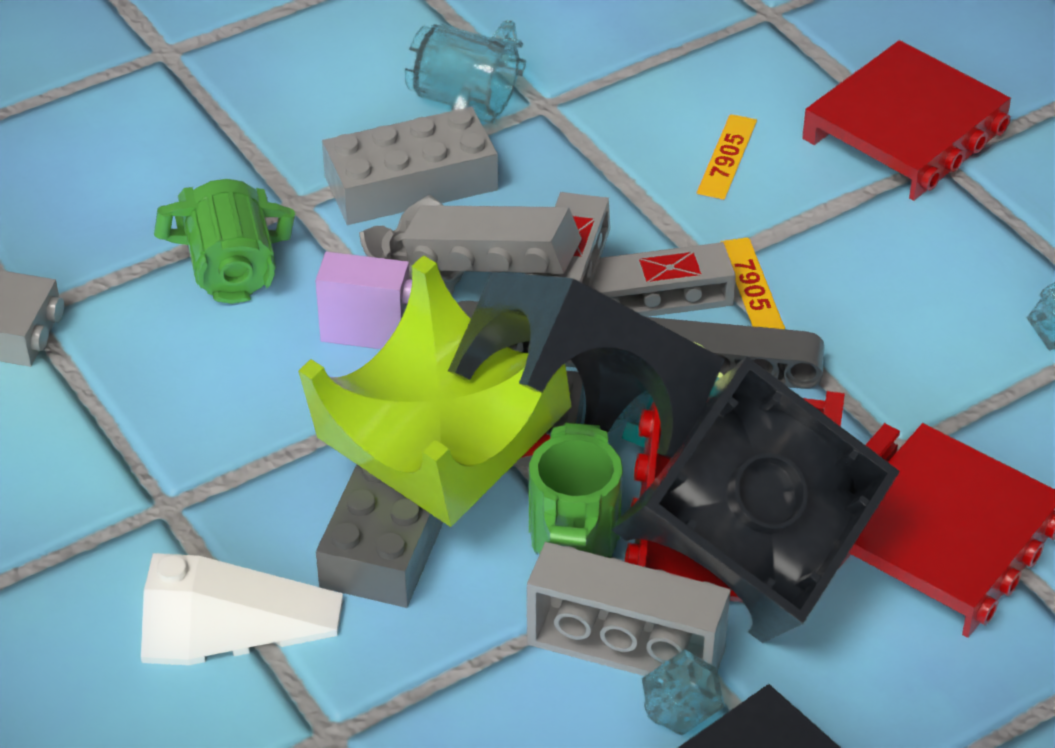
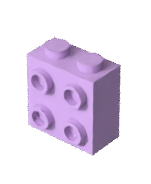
M325 252L315 280L321 342L382 349L396 330L408 304L412 287V279L409 278V262Z

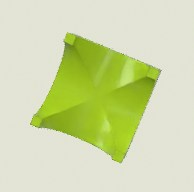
M423 255L411 266L412 287L401 321L384 347L368 363L348 375L329 377L323 366L310 359L298 370L317 438L452 527L572 406L565 364L552 376L543 393L534 392L519 384L528 353L519 352L509 347H505L488 357L474 372L471 380L462 379L448 372L471 319L448 291L440 275L437 263Z

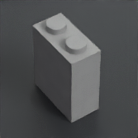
M0 270V362L31 367L39 351H43L46 348L49 333L54 323H58L61 320L64 312V300L59 297L56 279Z

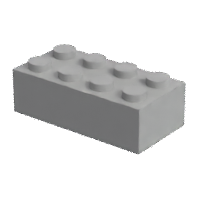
M473 107L455 109L450 112L427 117H418L414 120L379 126L374 129L351 134H342L338 137L322 140L325 178L347 225L405 212L411 205L429 194L440 203H445L498 190V153Z
M545 542L527 582V645L710 693L725 651L731 589L716 586L709 582H700L673 575L663 570H654L630 564L616 558L595 555L573 547Z

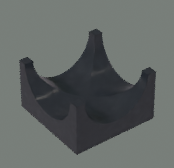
M491 272L448 372L462 379L471 380L477 368L497 351L517 343L530 341L526 365L519 381L520 385L534 392L543 393L552 376L571 359L580 374L585 390L586 414L584 424L600 425V429L606 431L607 434L623 410L637 396L648 391L656 405L661 423V437L657 454L670 460L702 413L725 359L574 278Z
M747 356L714 383L702 413L681 446L643 495L620 517L612 531L626 542L633 539H642L662 544L684 554L708 569L729 586L749 610L753 621L748 633L764 643L804 624L900 471Z

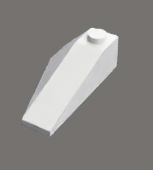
M153 553L144 588L142 663L189 666L204 663L205 656L233 651L234 657L250 654L249 647L274 642L281 647L335 637L338 636L343 594L203 556Z

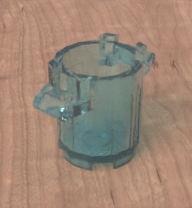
M511 20L502 22L491 38L444 24H434L431 27L422 26L416 33L409 50L417 53L413 70L405 68V83L408 90L416 92L418 97L452 106L451 110L473 107L480 121L494 124L497 120L496 117L506 108L513 94L517 76H522L525 71L526 60L519 58L517 47L521 48L523 43L517 38L515 23Z

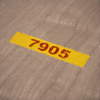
M733 114L729 115L696 194L722 200L726 198L757 119Z
M750 238L720 241L724 242L736 275L735 283L752 326L785 329Z

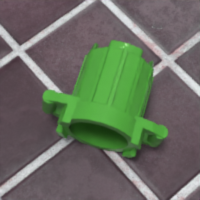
M232 179L213 180L194 190L193 187L183 188L178 195L179 202L158 207L154 236L172 243L188 245L197 285L201 289L206 290L208 294L213 295L215 301L230 304L247 302L251 300L250 295L254 291L260 289L263 285L266 286V289L270 286L275 276L274 270H276L272 244L287 241L291 238L295 211L293 209L268 202L265 189L256 188L255 190L243 181ZM173 216H175L177 229H171ZM265 217L278 218L276 230H268Z
M565 423L564 426L553 428L551 439L534 451L529 463V533L531 534L532 548L536 554L537 552L540 554L544 543L549 542L612 558L617 541L620 540V536L614 533L612 529L621 517L623 470L621 458L613 447L608 444V434L600 429V425Z

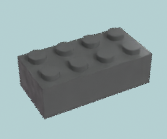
M356 464L316 549L319 587L407 608L443 522Z

